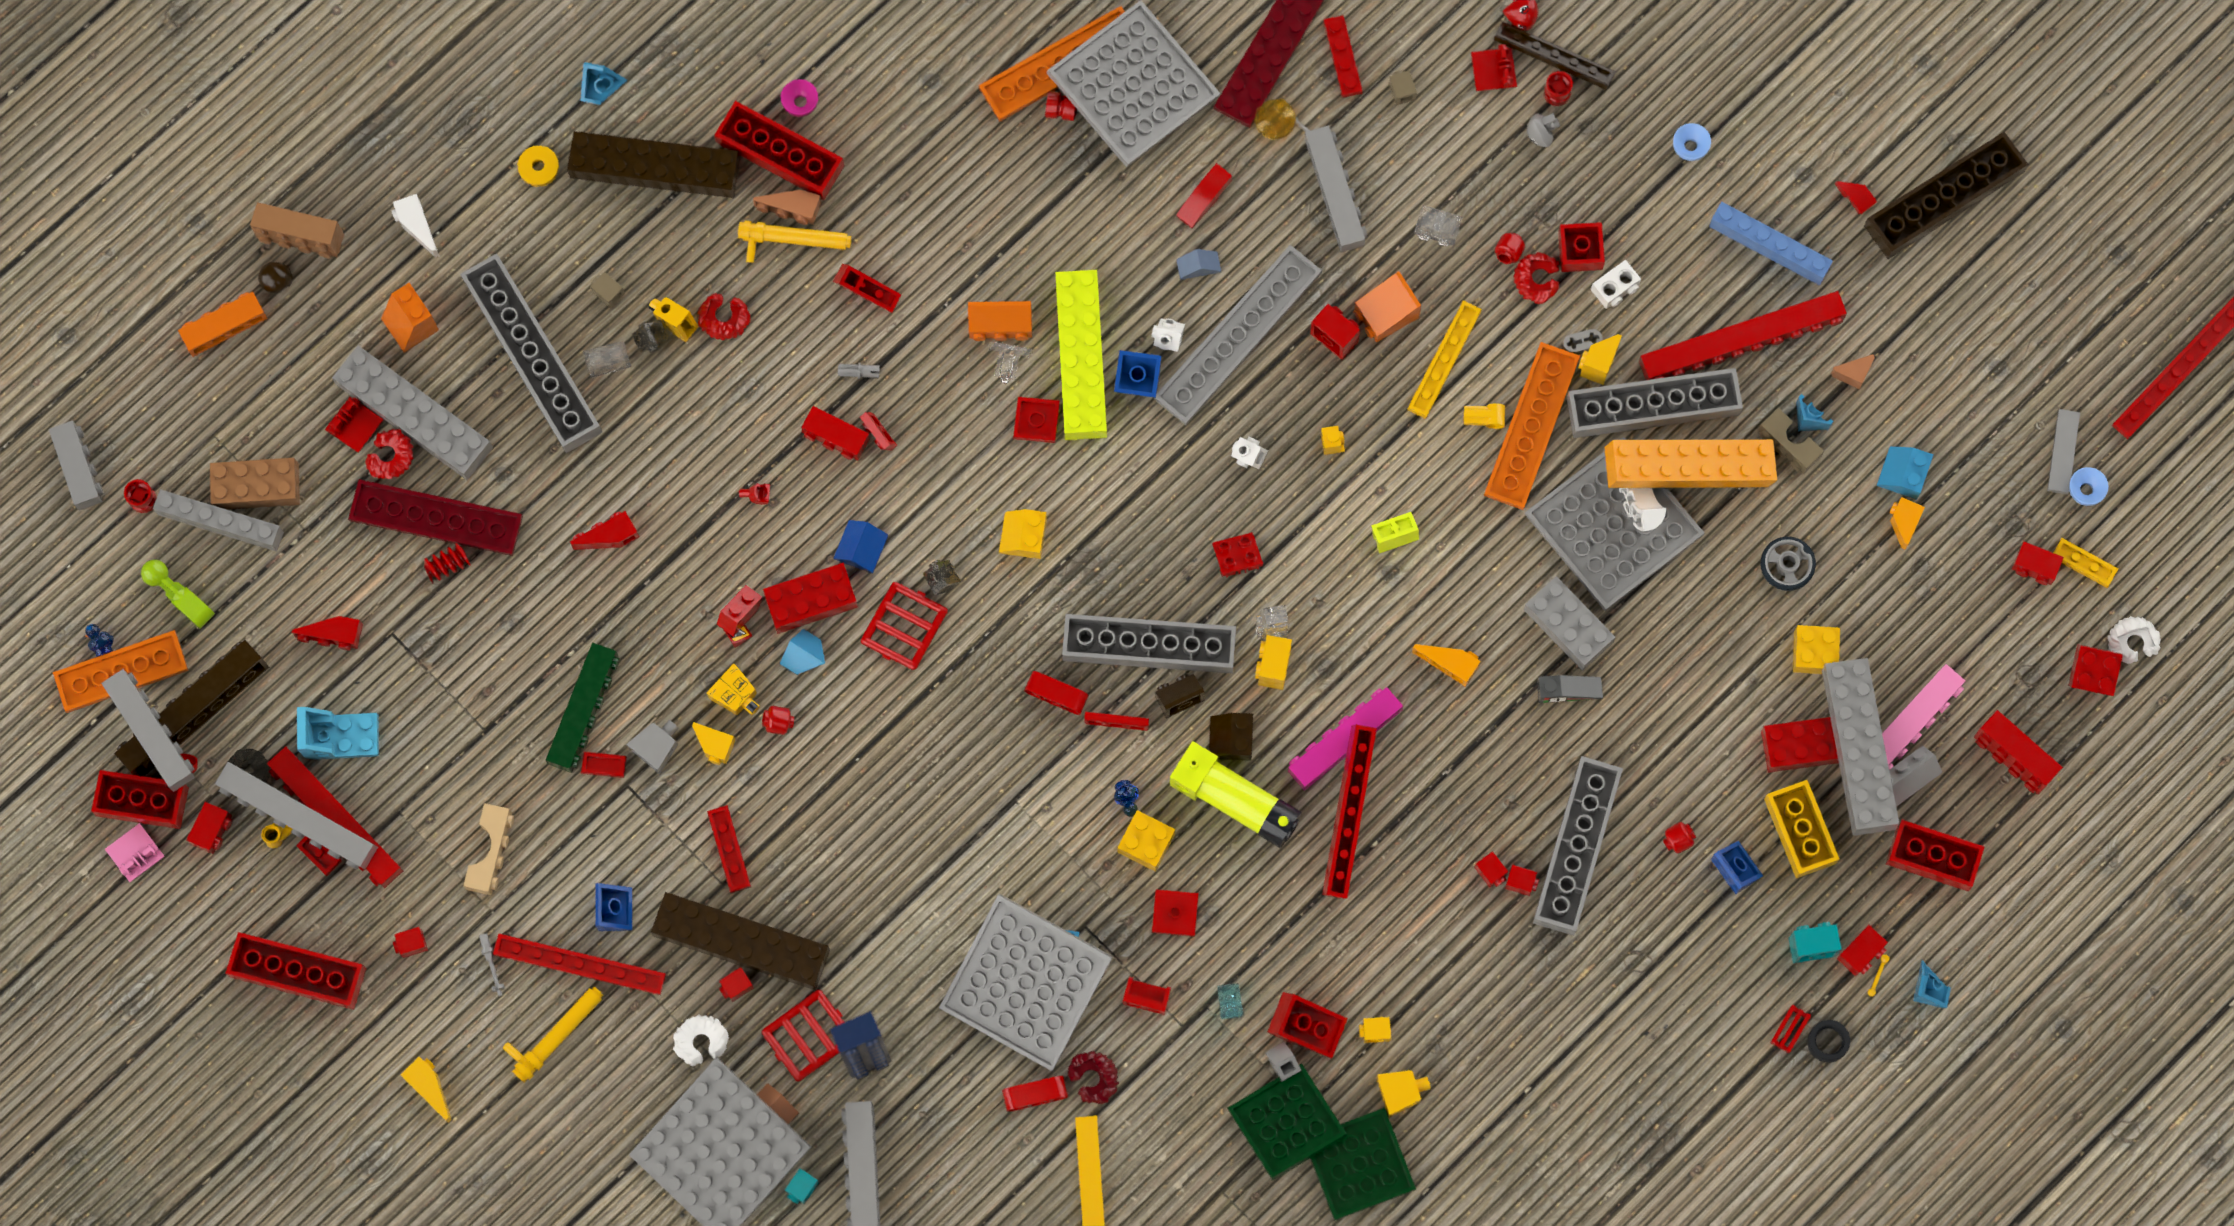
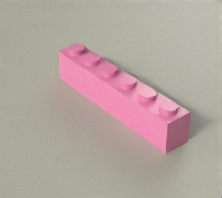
M1947 664L1943 666L1882 733L1889 770L1894 767L1892 762L1896 757L1900 760L1907 753L1908 749H1906V746L1910 742L1915 744L1922 736L1920 731L1924 727L1929 729L1936 721L1934 716L1938 711L1943 713L1949 707L1950 703L1948 700L1952 696L1957 698L1964 690L1962 685L1965 680Z

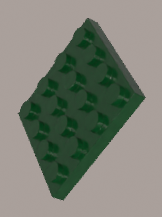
M1302 1063L1299 1065L1301 1071L1284 1081L1278 1077L1227 1107L1230 1115L1272 1181L1347 1137L1344 1128Z
M1385 1107L1342 1123L1341 1125L1347 1133V1137L1310 1158L1334 1221L1416 1190Z

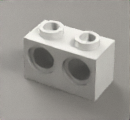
M1624 260L1592 284L1591 291L1606 309L1611 305L1615 307L1622 302V297L1626 294L1632 295L1639 289L1641 278L1630 264ZM1628 277L1631 282L1623 283L1620 278ZM1611 289L1614 294L1606 295L1603 290Z

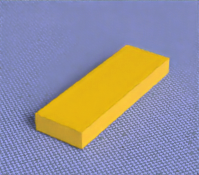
M2061 538L2053 552L2064 557L2062 564L2106 588L2109 587L2118 571V568L2064 538Z

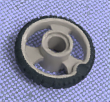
M1786 536L1777 538L1766 546L1761 556L1760 567L1764 578L1769 584L1784 591H1794L1804 587L1812 579L1816 569V559L1807 543L1801 539ZM1781 545H1794L1798 547L1796 553L1785 551L1780 555L1775 551V548ZM1808 560L1807 573L1802 579L1798 580L1794 574L1800 565V561ZM1783 561H1792L1793 567L1788 568L1784 566ZM1769 563H1776V569L1779 574L1785 576L1783 582L1771 574L1768 567Z

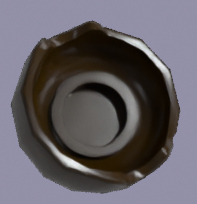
M269 262L260 269L258 281L265 291L281 293L283 289L290 287L293 275L290 268L285 264Z

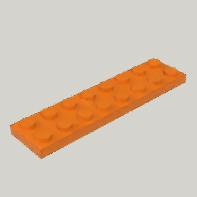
M1122 6L1117 7L978 85L999 122L1047 96L1049 91L1054 92L1059 89L1047 74V70L1123 14L1125 11Z
M1540 342L1486 487L1485 497L1524 510L1580 359L1579 355Z

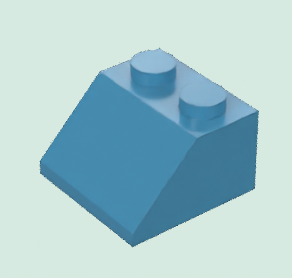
M1890 446L1876 486L1917 500L1934 454L1913 447Z

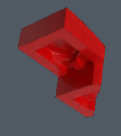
M1842 181L1834 183L1843 197L1848 198L1858 214L1864 213L1877 203V200L1865 185Z

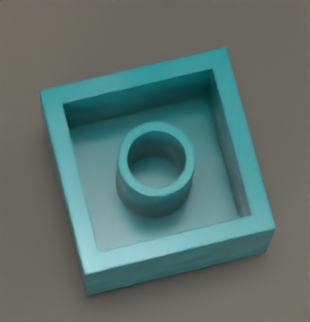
M1830 922L1817 924L1818 927L1809 928V925L1796 927V930L1788 938L1793 964L1836 957L1842 950L1837 924L1831 925Z

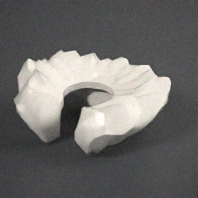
M2130 616L2129 618L2119 620L2118 624H2115L2114 628L2110 630L2111 635L2107 637L2109 641L2108 651L2123 654L2122 662L2127 664L2138 661V652H2134L2127 644L2128 638L2132 635H2138L2143 639V652L2148 657H2151L2153 654L2157 655L2160 650L2161 639L2159 631L2155 629L2150 621H2146L2143 617L2134 618Z
M697 1015L696 1017L693 1016L690 1019H686L681 1027L677 1028V1032L674 1033L675 1046L673 1050L680 1058L685 1060V1063L691 1066L702 1064L703 1057L693 1046L694 1038L700 1034H704L710 1039L709 1054L714 1059L724 1053L729 1036L717 1018Z

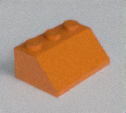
M1031 301L968 302L969 338H973L975 341H984L986 338H994L997 341L1015 338L1016 340L1024 341L1032 338Z

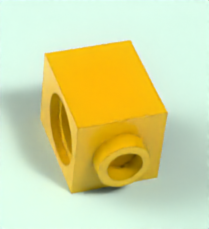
M1390 1017L1363 1018V1024H1359L1360 1038L1364 1037V1043L1390 1042Z

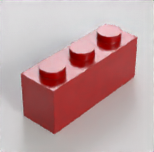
M815 406L811 408L801 426L805 438L813 442L818 440L828 450L833 451L836 449L842 452L841 455L849 460L853 458L859 460L870 440L869 433Z

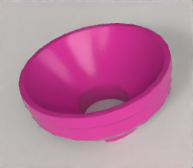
M793 80L786 84L781 92L783 108L790 115L796 117L809 115L818 104L817 89L806 80ZM804 97L807 100L806 105L797 107L794 104L795 99Z

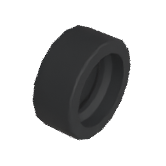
M1824 1020L1812 1028L1808 1034L1807 1044L1813 1057L1821 1062L1831 1063L1838 1061L1846 1054L1851 1040L1849 1032L1844 1025L1838 1021ZM1823 1029H1833L1841 1036L1842 1043L1837 1052L1826 1054L1817 1047L1816 1038Z

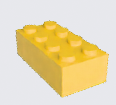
M1808 780L1766 795L1764 801L1796 879L1837 864L1840 860Z

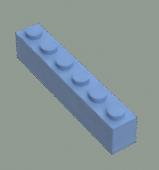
M1724 202L1720 203L1709 225L1710 228L1819 286L1833 260Z

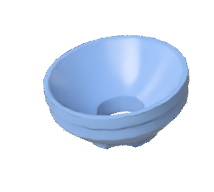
M1685 124L1674 134V150L1684 160H1699L1710 149V134L1699 124ZM1693 141L1696 143L1697 148L1694 151H1688L1685 148V143Z
M2081 468L2072 475L2069 491L2077 503L2085 506L2096 505L2107 495L2108 481L2105 475L2095 468ZM2081 485H2090L2092 494L2084 495L2080 490Z

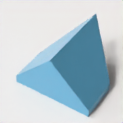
M584 62L580 101L601 105L603 101L628 80L606 66Z
M1801 394L1796 402L1798 431L1829 430L1834 421L1831 418L1829 421H1825L1821 417L1824 412L1818 411L1812 402L1806 405L1803 402L1805 396Z
M802 629L790 640L780 665L798 675L825 664L821 639Z
M1921 960L1913 1001L1947 1008L1951 987L1946 986L1926 963Z

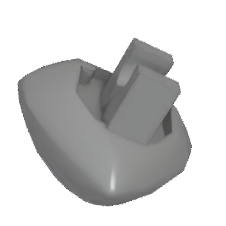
M1539 113L1534 114L1527 125V135L1531 142L1541 147H1549L1554 139L1551 130L1560 127L1558 118H1555L1553 113L1548 116Z

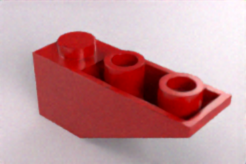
M626 511L622 513L616 512L610 516L608 521L593 525L591 527L592 530L575 535L570 544L573 550L621 548L638 539L639 534Z
M337 616L293 629L292 634L300 642L309 643L310 640L317 641V644L330 647V644L338 645L339 649L350 651L351 648L358 649L363 624L358 619Z

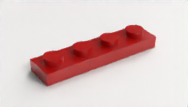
M1344 15L1324 19L1323 23L1342 98L1362 94L1363 90Z

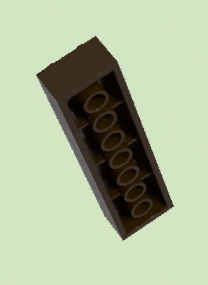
M573 131L567 172L572 179L734 198L740 157L738 151Z
M2004 131L1867 218L1864 227L1886 258L1890 259L2023 174L2029 164Z
M246 640L236 643L227 656L220 657L212 669L204 671L199 676L197 682L185 687L182 691L183 694L177 699L174 698L169 701L166 709L159 713L161 718L158 721L162 726L165 724L172 733L169 738L173 743L177 742L180 746L270 668ZM133 734V737L128 742H122L114 753L133 775L146 776L155 768V765L135 734Z
M668 892L664 894L651 930L653 937L815 991L830 952L828 945Z

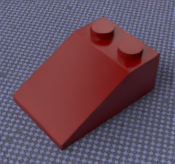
M1283 992L1267 1033L1332 1059L1348 1018L1300 996Z

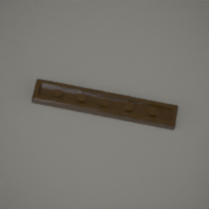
M1503 21L1494 37L1496 42L1506 44V46L1605 90L1608 89L1616 72Z

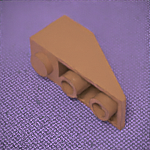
M803 190L753 198V203L757 210L763 213H768V211L776 213L778 217L783 219L793 218L802 225H807L808 223L814 225L822 203L820 195Z

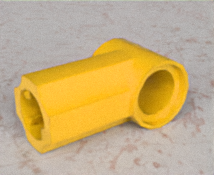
M1494 403L1487 406H1464V425H1482L1490 429L1504 428L1505 405Z
M273 823L264 827L261 836L269 848H278L283 843V840L292 834L293 828L287 825L285 828H282ZM270 833H278L275 840H267Z

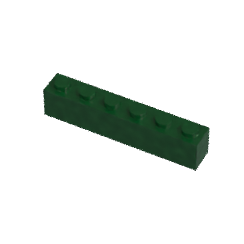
M592 642L545 761L548 765L570 773L579 766L581 760L579 754L582 748H586L589 740L587 736L588 731L594 728L597 719L595 717L596 711L602 708L604 703V697L602 696L605 689L608 690L612 682L610 676L612 671L617 669L620 662L617 651Z

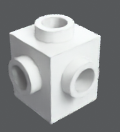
M1161 318L1158 326L1154 325L1151 336L1155 338L1153 346L1159 347L1162 350L1178 352L1185 324L1178 323L1173 319Z
M1240 437L1233 445L1231 456L1237 459V464L1248 468L1250 465L1260 469L1268 450L1258 446L1260 441L1248 437L1246 440Z

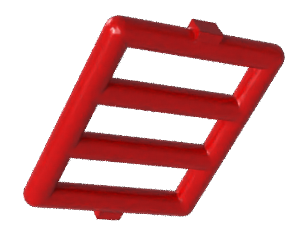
M893 582L860 640L861 644L882 654V658L888 661L892 659L911 670H915L948 613V609L927 598L926 594L919 590L915 592L898 582ZM896 592L938 612L933 622L930 623L891 603ZM886 610L927 630L922 642L882 622L881 619ZM876 628L916 648L917 651L913 659L910 660L872 640L871 637Z
M821 990L813 992L762 1029L761 1032L776 1053L774 1056L779 1062L782 1061L797 1082L802 1081L840 1053L837 1045L833 1044L807 1008L818 1000L836 1026L844 1023L841 1012L838 1009L835 1010ZM799 1013H801L828 1050L819 1058H816L790 1022ZM781 1026L785 1028L810 1063L801 1071L797 1069L772 1034Z

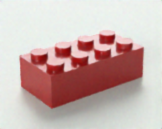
M844 562L763 589L777 634L858 608Z
M1998 710L1974 736L1975 742L1979 747L1990 751L1992 758L1999 764L2003 763L2007 766L2009 773L2013 777L2020 778L2025 782V787L2032 793L2036 792L2039 795L2063 768Z
M1830 717L1766 725L1761 730L1768 773L1839 763Z
M100 770L91 812L97 817L181 829L189 787L185 784L173 792L164 779Z
M1901 819L1895 831L1886 865L1969 892L1973 887L1985 846Z

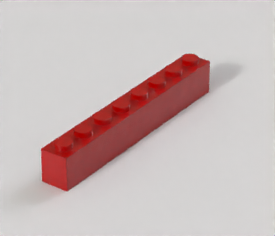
M1357 724L1351 725L1322 892L1324 896L1347 899L1377 728Z
M286 746L267 763L271 768L268 772L276 780L281 778L285 783L282 787L291 796L295 793L299 798L298 802L378 847L366 867V870L371 874L368 878L376 887L381 885L385 889L403 872L401 867Z

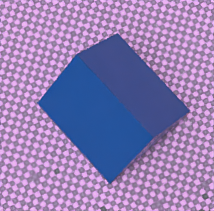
M1120 350L1114 392L1156 398L1162 356Z
M849 520L833 559L873 574L888 534L868 522Z
M1739 841L1717 851L1711 858V861L1735 895L1763 877Z
M602 883L595 884L596 928L599 932L632 930V887Z

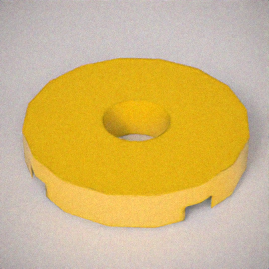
M541 145L526 149L520 155L517 163L518 172L522 180L535 187H542L552 183L559 172L557 156L551 149ZM537 162L544 163V168L540 171L533 169V165Z

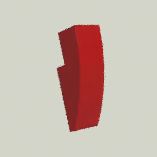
M1216 163L1176 214V217L1192 229L1232 182V175Z

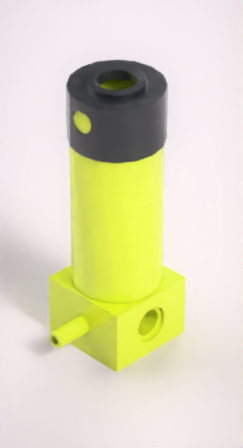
M1194 741L1191 742L1170 776L1171 787L1194 801L1199 797L1279 848L1290 839L1299 824V819L1302 815L1300 810L1274 797L1218 762L1217 755Z

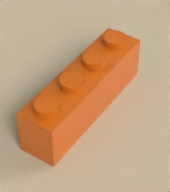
M252 291L241 294L237 300L231 303L226 302L214 312L204 313L200 319L194 322L185 323L178 332L188 351L194 357L268 318Z

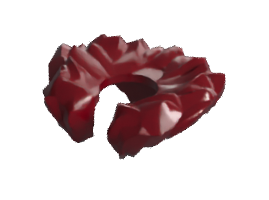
M1095 1051L1077 1054L1072 1058L1071 1064L1068 1066L1070 1081H1079L1088 1070L1096 1071L1100 1078L1096 1086H1082L1078 1090L1082 1102L1089 1104L1092 1102L1097 1104L1107 1103L1109 1098L1116 1093L1119 1084L1117 1081L1118 1070L1112 1059H1108L1106 1055H1102L1101 1052L1096 1053Z

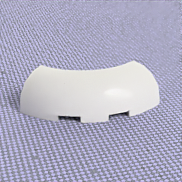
M1619 488L1620 493H1624L1626 498L1623 504L1628 517H1633L1635 520L1633 525L1637 529L1649 531L1657 528L1665 518L1666 508L1658 503L1652 488Z

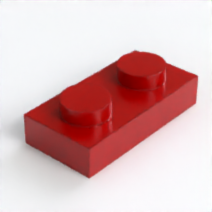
M865 412L860 416L863 421L862 426L868 433L873 434L875 437L874 442L881 450L892 451L898 446L874 413Z
M305 836L296 846L328 876L342 860L329 855L328 848L322 846L319 849L310 844L311 839Z

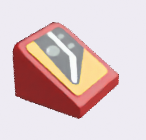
M746 625L734 637L724 631L735 648L753 637Z

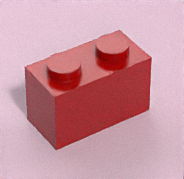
M2024 541L2018 550L2011 569L2016 571L2015 573L2019 576H2029L2036 579L2035 581L2039 584L2052 585L2064 557Z
M745 585L720 611L716 625L734 637L759 610L762 596Z
M205 802L186 841L195 847L214 854L215 850H219L222 845V836L225 830L228 831L231 827L232 815L226 810Z
M1868 925L1837 957V960L1854 976H1857L1860 972L1864 975L1872 966L1869 962L1874 957L1879 959L1887 951L1884 947L1888 942Z

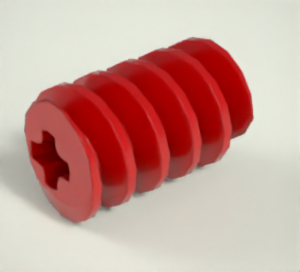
M455 543L454 551L447 547V554L440 550V558L432 554L431 562L424 558V568L432 584H434V576L439 581L442 579L441 573L448 577L449 569L457 573V565L462 570L465 569L464 562L471 566L465 551L458 543Z

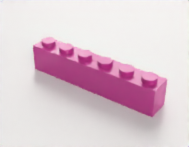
M1387 687L1383 690H1376L1371 695L1372 699L1368 703L1362 702L1354 709L1355 713L1352 716L1346 715L1338 722L1339 726L1335 730L1329 729L1326 731L1319 743L1313 742L1305 749L1306 753L1302 757L1298 755L1289 762V774L1304 791L1346 757L1351 725L1357 724L1377 728L1378 731L1403 710V705Z

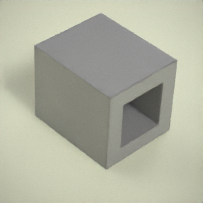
M1285 1042L1265 1052L1272 1068L1282 1081L1301 1071L1293 1053Z

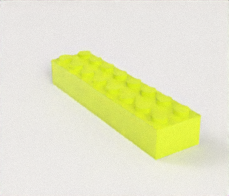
M1097 270L1055 272L1065 440L1107 438Z

